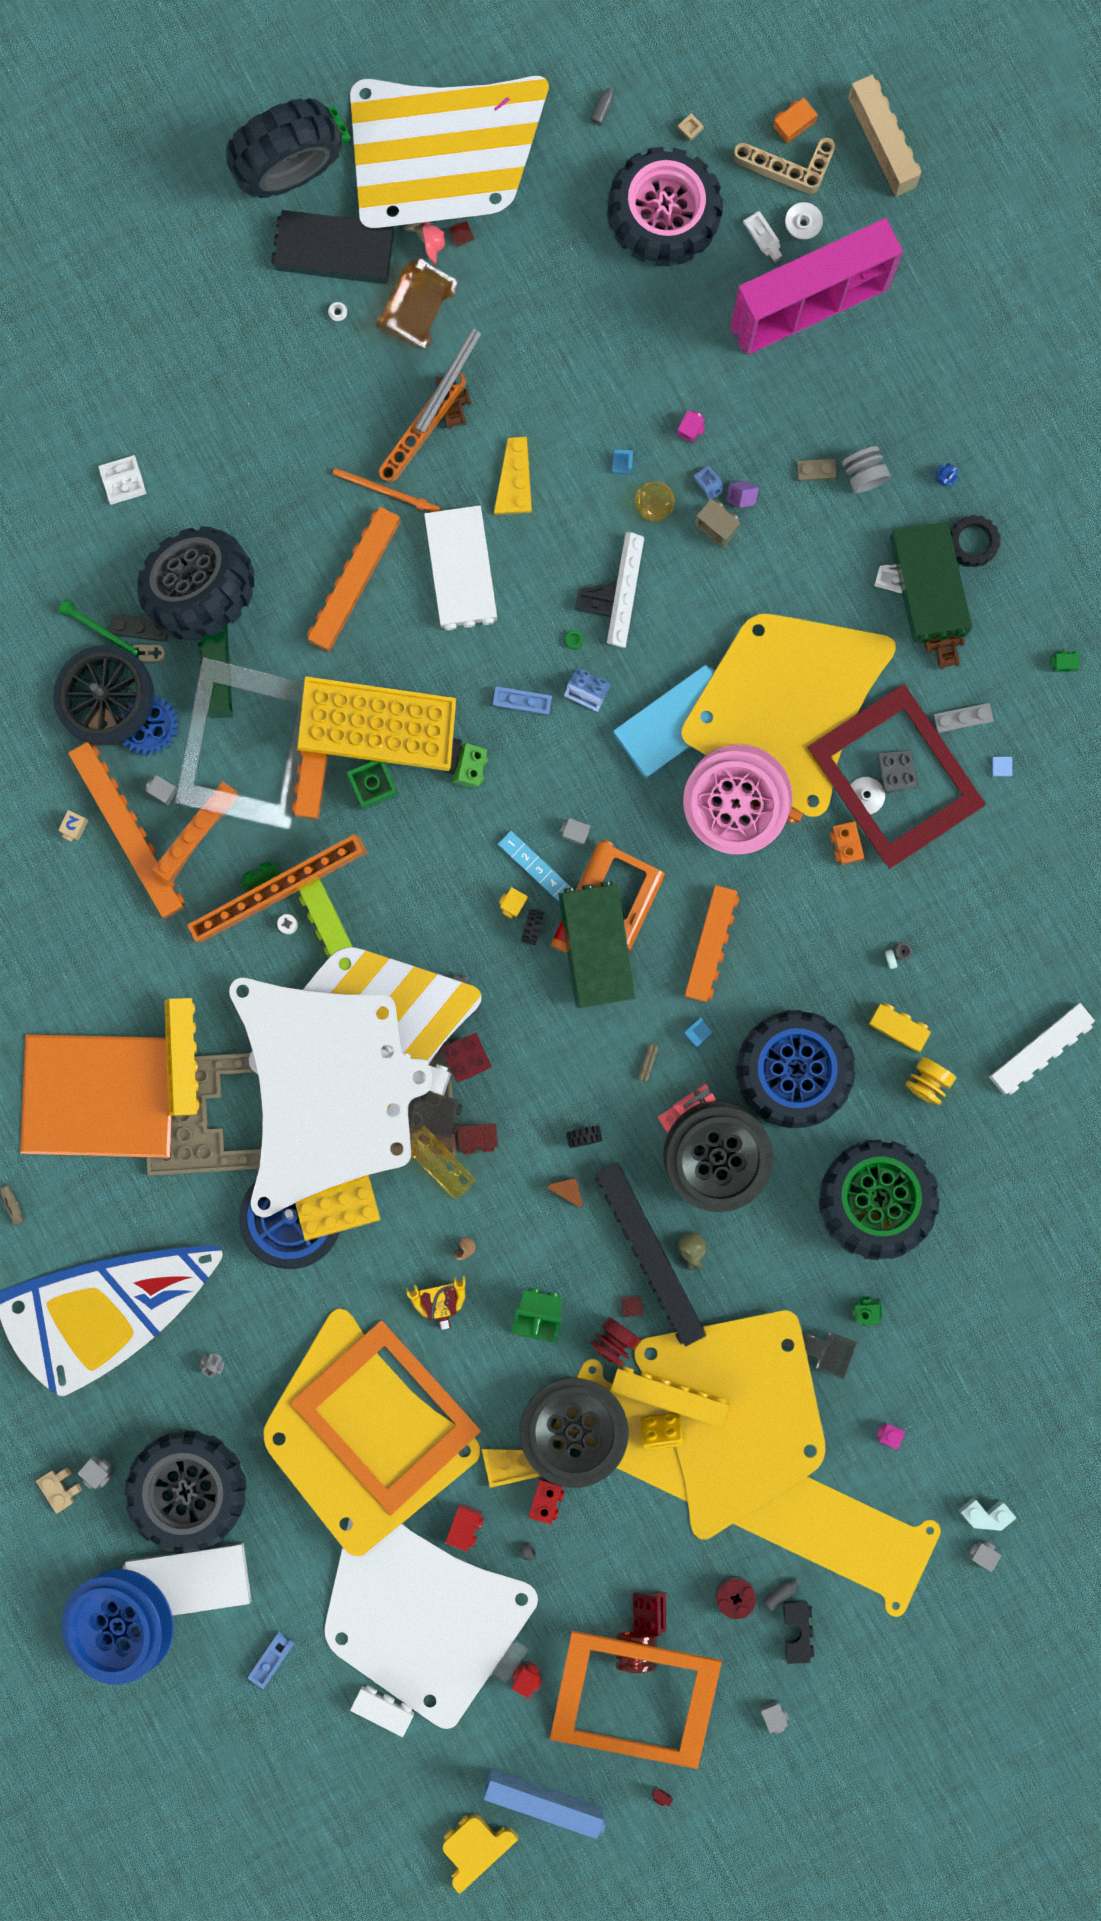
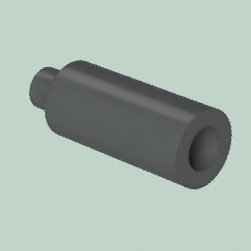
M608 87L606 92L601 93L590 119L595 125L602 126L614 100L612 96L614 90Z
M796 1578L790 1583L787 1580L765 1598L764 1602L771 1611H774L797 1592L795 1588L800 1583Z

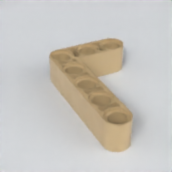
M830 138L821 139L808 169L746 143H740L735 147L733 160L735 164L804 193L814 194L818 191L831 161L835 143ZM828 147L830 151L824 152L821 148ZM744 152L747 156L740 157L738 153ZM761 159L764 163L757 164L755 160ZM818 163L821 164L823 168L817 169L814 165ZM778 166L781 168V171H774L772 167ZM795 173L799 177L794 179L790 177V174ZM812 180L816 185L811 186L807 181Z

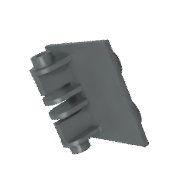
M911 750L878 754L879 759H877V762H879L881 769L879 773H882L880 778H883L882 788L885 790V793L893 792V790L918 787Z

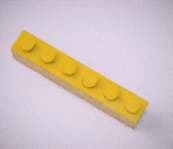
M192 998L164 1000L169 1116L196 1115L199 1110V1101L196 1099L198 1081L195 1080L197 1061L194 1060L197 1045L193 1036L196 1032V1024L193 1022L195 1004L192 1003Z
M623 1366L622 1369H617L611 1388L612 1392L723 1428L730 1406L726 1404V1399L716 1397L714 1400L708 1398V1394L697 1390V1393L689 1391L690 1388L679 1384L678 1387L670 1385L671 1381L662 1378L657 1381L652 1379L653 1375L641 1372V1375L633 1373L634 1369Z

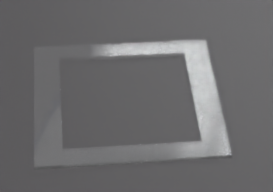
M203 657L175 803L289 829L292 817V804L296 796L295 784L299 780V775L297 774L298 764L302 763L303 756H300V750H297L304 683ZM213 682L298 703L279 805L194 785Z

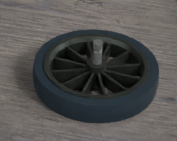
M113 645L92 646L75 654L61 669L54 687V707L61 723L76 738L94 745L117 744L138 732L148 719L154 701L152 678L141 660L131 652ZM104 662L101 685L92 665ZM109 662L119 663V667L108 682ZM127 667L133 676L115 685ZM89 668L96 684L89 685L78 677ZM76 680L88 686L93 693L72 692ZM136 682L137 693H115ZM71 697H93L72 709ZM116 698H136L132 710L115 701ZM114 703L129 712L128 716L120 723L111 707ZM93 705L83 722L80 723L75 714ZM107 707L116 725L104 729L105 709ZM100 708L98 729L87 727Z

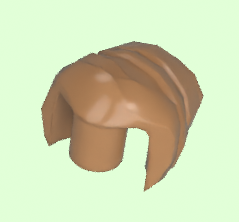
M463 1237L459 1242V1246L464 1252L457 1249L454 1256L457 1260H464L470 1257L476 1250L475 1242L467 1237Z

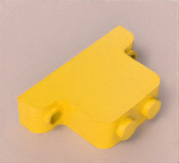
M472 1814L469 1817L465 1815L458 1822L459 1826L455 1830L451 1828L443 1836L445 1838L443 1851L457 1867L451 1876L453 1878V1887L459 1894L518 1841V1834L512 1828L502 1827L497 1832H494L481 1816Z

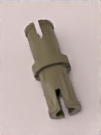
M11 1186L1 1188L0 1194L5 1204L4 1209L8 1211L13 1226L24 1222L25 1220L18 1206L20 1204L16 1201Z

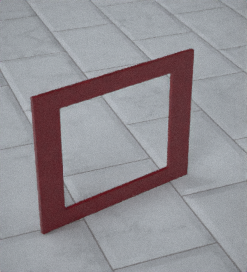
M905 684L807 747L888 869H891L986 806V803ZM904 709L962 796L892 843H889L831 756Z

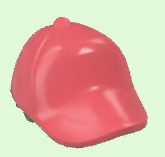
M430 222L413 223L403 226V229L406 231H415L418 237L425 243L426 253L435 265L437 263V253L445 246L444 232L437 226L431 225Z

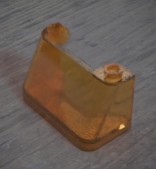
M421 258L409 261L402 270L378 319L376 327L420 349L427 348L432 341L431 333L428 331L443 301L448 297H453L455 294L457 281Z

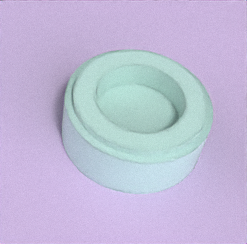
M893 950L885 951L889 968H897Z

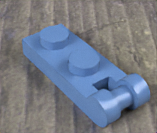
M281 1632L277 1633L247 1678L262 1689L265 1688L295 1643L291 1639L287 1640L283 1637L284 1634ZM278 1643L285 1647L282 1652L275 1648Z

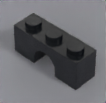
M806 1600L783 1602L785 1624H796L800 1628L799 1636L795 1640L785 1641L787 1664L811 1663V1657H814V1647L810 1645V1637H813V1626L809 1625V1618L812 1617V1606H808Z

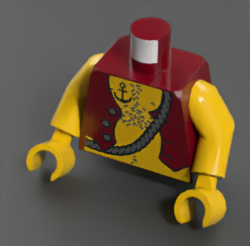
M455 1276L454 1283L419 1291L416 1285H414L415 1290L413 1292L408 1291V1288H406L407 1295L411 1299L414 1308L423 1317L429 1318V1320L438 1319L440 1330L451 1328L449 1316L456 1315L457 1311L461 1310L466 1297L465 1276H463L462 1281H457Z

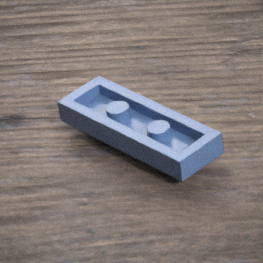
M496 686L493 706L549 715L552 696Z

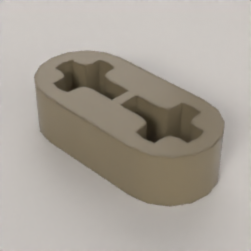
M133 645L141 653H146V655H139L142 663H161L165 659V650L160 645ZM156 649L162 653L158 655L157 659H155L154 655H149V653H155Z

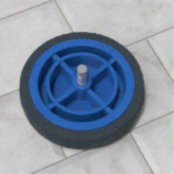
M256 1181L250 1186L242 1200L239 1224L244 1242L257 1258L277 1268L298 1269L314 1264L331 1250L340 1232L305 1241L296 1204L294 1203L271 1216L260 1217L251 1208V1198ZM261 1197L258 1200V1207L261 1210H267L271 1205L267 1197Z

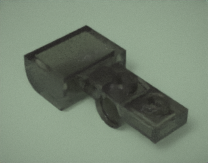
M802 1331L806 1354L819 1359L816 1368L844 1379L857 1342L830 1331L826 1340ZM785 1339L781 1343L787 1347L794 1348V1342L791 1339Z

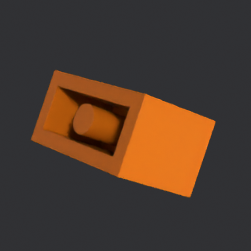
M805 98L800 101L796 100L789 106L787 111H781L775 116L773 128L787 144L813 125L817 120L818 114Z

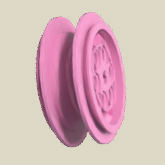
M745 744L720 747L707 754L690 775L683 797L685 816L696 836L715 850L728 854H747L758 851L770 844L780 834L790 814L792 787L789 777L782 765L772 755L760 748ZM730 781L733 787L727 788L723 782ZM743 783H750L752 785V789H745L743 787ZM713 797H720L722 799V803L718 804L714 802ZM736 798L740 800L738 805L734 803ZM756 799L761 803V806L755 807L751 801ZM722 814H729L731 820H724ZM747 815L750 821H742L741 816Z

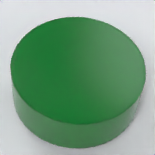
M577 630L569 631L565 636L566 646L571 650H577L582 647L584 643L582 633Z

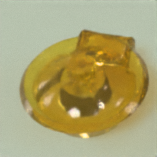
M648 482L641 486L636 493L635 506L643 519L660 523L674 508V494L664 483Z

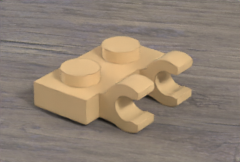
M69 1467L58 1474L53 1469L36 1480V1483L56 1514L74 1503L71 1497L83 1490L79 1483L69 1490H66L61 1480L72 1474Z

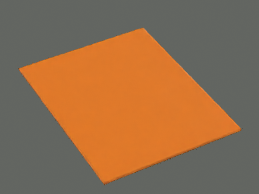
M25 1034L20 1154L170 1158L172 1116H169L166 1038Z

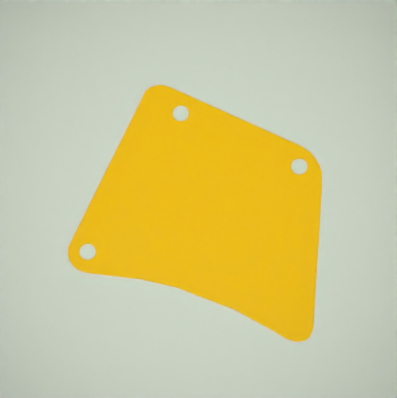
M773 614L756 615L747 620L741 627L686 719L681 731L682 738L686 744L705 755L720 747L733 744L751 745L766 751L782 765L789 777L792 787V807L807 816H819L829 806L833 785L807 747L857 715L867 693L892 659L896 650L895 642L892 638L881 634ZM760 624L764 627L765 632L762 636H755L753 634L752 628L754 625ZM702 712H711L713 720L710 723L702 722L700 718ZM841 751L831 756L836 765L838 764ZM816 795L819 799V804L816 807H810L806 801L808 796Z
M336 1309L328 1316L271 1413L264 1428V1442L269 1454L341 1546L353 1556H362L476 1463L480 1456V1445L475 1438L467 1444L471 1450L468 1457L463 1458L456 1454L390 1516L290 1404L364 1336L357 1322L348 1311ZM378 1353L316 1408L317 1412L386 1489L395 1483L456 1426L416 1396ZM281 1432L285 1435L286 1440L283 1445L278 1446L274 1444L272 1438L275 1433ZM344 1517L350 1518L353 1523L352 1528L348 1531L342 1530L339 1525L340 1520Z
M783 1310L704 1326L703 1328L707 1336L686 1347L684 1344L680 1345L675 1335L678 1332L645 1338L635 1349L637 1365L641 1372L653 1375L652 1379L659 1381L662 1378L671 1381L670 1385L678 1387L679 1384L690 1388V1392L697 1393V1390L708 1394V1398L715 1400L716 1397L726 1399V1404L730 1405L723 1428L679 1414L684 1445L676 1446L685 1479L690 1525L693 1534L699 1539L713 1537L817 1470L824 1459L825 1439L801 1326L797 1316L791 1311ZM785 1339H791L794 1342V1348L790 1352L784 1351L781 1347V1343ZM649 1347H653L657 1351V1357L654 1360H648L644 1355L645 1350ZM662 1408L664 1414L675 1413ZM807 1445H814L817 1449L816 1455L812 1458L806 1457L804 1454V1448Z

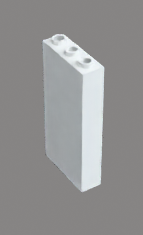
M481 505L424 513L441 629L454 630L456 626L462 625L465 628L474 627L476 623H483V625L493 624L494 621H497V612Z
M244 1542L204 1548L198 1552H177L130 1559L123 1566V1569L138 1572L154 1582L165 1595L172 1615L246 1605L252 1601Z

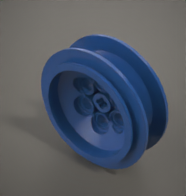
M112 1569L102 1572L79 1586L71 1594L65 1605L62 1616V1635L66 1649L74 1663L85 1674L99 1682L121 1685L139 1679L164 1659L172 1644L174 1622L169 1603L159 1587L149 1578L138 1572L127 1569Z

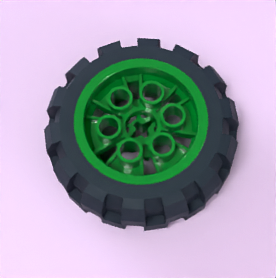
M881 1139L867 1140L865 1143L854 1144L844 1150L832 1162L824 1174L820 1185L819 1211L823 1216L824 1226L831 1238L834 1237L841 1244L840 1247L849 1253H856L864 1256V1259L877 1261L885 1258L894 1259L916 1248L928 1236L939 1212L938 1184L934 1173H930L925 1166L926 1161L918 1153L913 1154L908 1151L905 1145L894 1141L891 1143L882 1142ZM871 1171H877V1179L872 1176ZM882 1175H888L891 1178V1183H883ZM863 1179H869L872 1182V1187H865L862 1183ZM896 1179H899L901 1184L895 1187L893 1183ZM851 1185L858 1188L862 1192H850ZM895 1190H902L904 1198H897ZM877 1196L879 1199H883L880 1205L874 1201ZM863 1197L866 1200V1206L858 1205L857 1198ZM899 1203L908 1204V1210L903 1209ZM896 1208L899 1212L898 1217L891 1216L889 1209ZM865 1210L864 1212L867 1214L860 1222L855 1215ZM877 1212L880 1219L878 1221L872 1220L870 1213ZM885 1217L890 1225L889 1229H884L883 1219Z

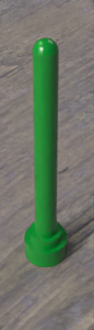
M65 599L59 606L58 612L64 616H73L120 648L137 655L138 651L136 648L77 611L71 601Z

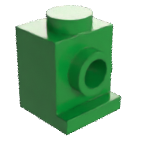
M1074 650L1072 654H1070V651H1059L1058 654L1050 656V667H1053V672H1077L1080 669L1079 650Z

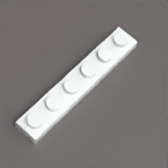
M626 532L607 639L608 644L619 648H626L644 537L632 532Z

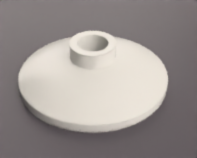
M803 202L795 204L789 209L786 214L785 224L788 232L793 237L807 240L815 237L820 232L823 225V217L816 206ZM805 221L807 225L802 226L800 222Z
M861 777L851 783V787L869 814L877 812L882 807L885 800V791L876 779ZM864 792H869V793H870V797H869V798H865V797L863 796V793H864Z

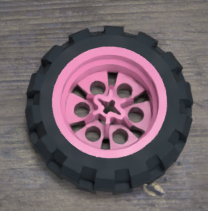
M663 147L648 149L645 155L637 153L626 161L624 168L619 169L612 180L607 200L609 227L614 230V238L623 249L629 248L632 251L631 256L642 262H645V259L655 261V266H669L670 262L677 261L678 264H683L693 260L696 253H703L711 244L715 233H717L723 213V198L720 196L721 186L716 175L713 173L709 174L707 171L708 165L698 156L694 160L686 156V150L673 147L672 152H666ZM653 184H659V190L657 192ZM680 189L683 190L685 193L678 197V191ZM666 192H670L672 195L669 197ZM652 197L653 200L647 201L645 198ZM636 201L641 203L643 206H636ZM678 204H682V205H684L686 208H685V209H681V207H680ZM649 214L651 218L643 219L641 215ZM686 214L693 215L692 219H689L684 216ZM679 222L682 226L676 227L673 225V223Z

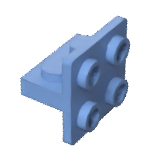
M577 669L567 684L564 696L598 712L611 684L603 678L591 675L586 670Z

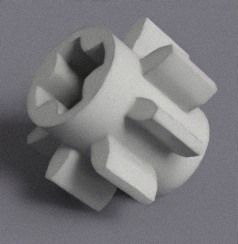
M210 1353L208 1357L203 1355L199 1368H202L201 1371L205 1376L214 1377L215 1374H221L225 1363L221 1362V1356L216 1353Z

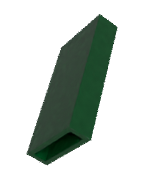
M943 522L893 530L890 535V541L913 642L927 643L933 639L942 641L953 636L957 638L967 636L972 629L949 523Z
M612 881L601 882L599 887H594L593 884L583 885L581 890H575V887L564 888L563 893H558L576 1008L636 999L619 885L612 884Z

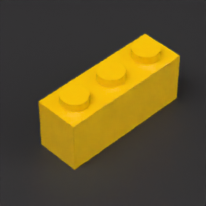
M884 1003V1005L879 1004L868 1026L917 1053L921 1052L931 1033L928 1030V1026L919 1021L918 1023L911 1021V1016L903 1012L901 1014L895 1012V1008L887 1003Z

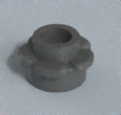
M900 942L894 948V955L897 956L898 960L905 961L912 957L913 952L910 944Z
M523 1543L521 1545V1557L531 1562L537 1556L534 1546L531 1543Z

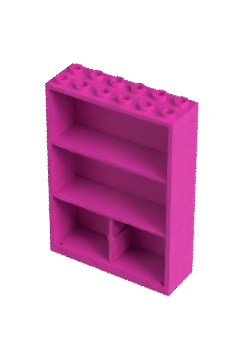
M887 218L740 285L736 294L730 328L734 335L737 334L741 350H745L747 355L754 353L889 290L903 250Z

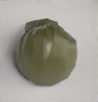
M687 1232L682 1235L677 1245L679 1255L688 1263V1270L690 1271L693 1270L694 1266L698 1269L703 1268L701 1259L704 1257L707 1247L704 1238L696 1232Z

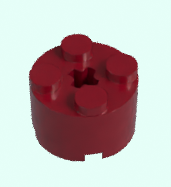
M732 1576L720 1582L716 1589V1602L720 1611L725 1616L732 1619L746 1618L753 1611L756 1604V1595L746 1579ZM738 1593L740 1599L733 1602L731 1596H735Z

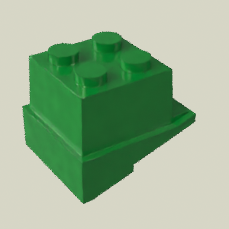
M535 1288L524 1290L519 1309L516 1308L511 1333L556 1343L562 1318H559L562 1298H559V1294L548 1292L547 1295L541 1294L540 1290Z

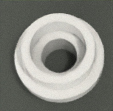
M340 302L331 304L328 309L330 318L334 321L344 320L347 316L346 306ZM340 310L341 314L336 315L335 311Z

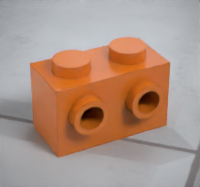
M856 821L833 826L829 836L831 843H835L834 857L836 862L839 861L841 866L862 861L864 854Z

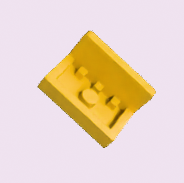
M678 1413L641 1418L642 1446L646 1451L684 1445L680 1415Z

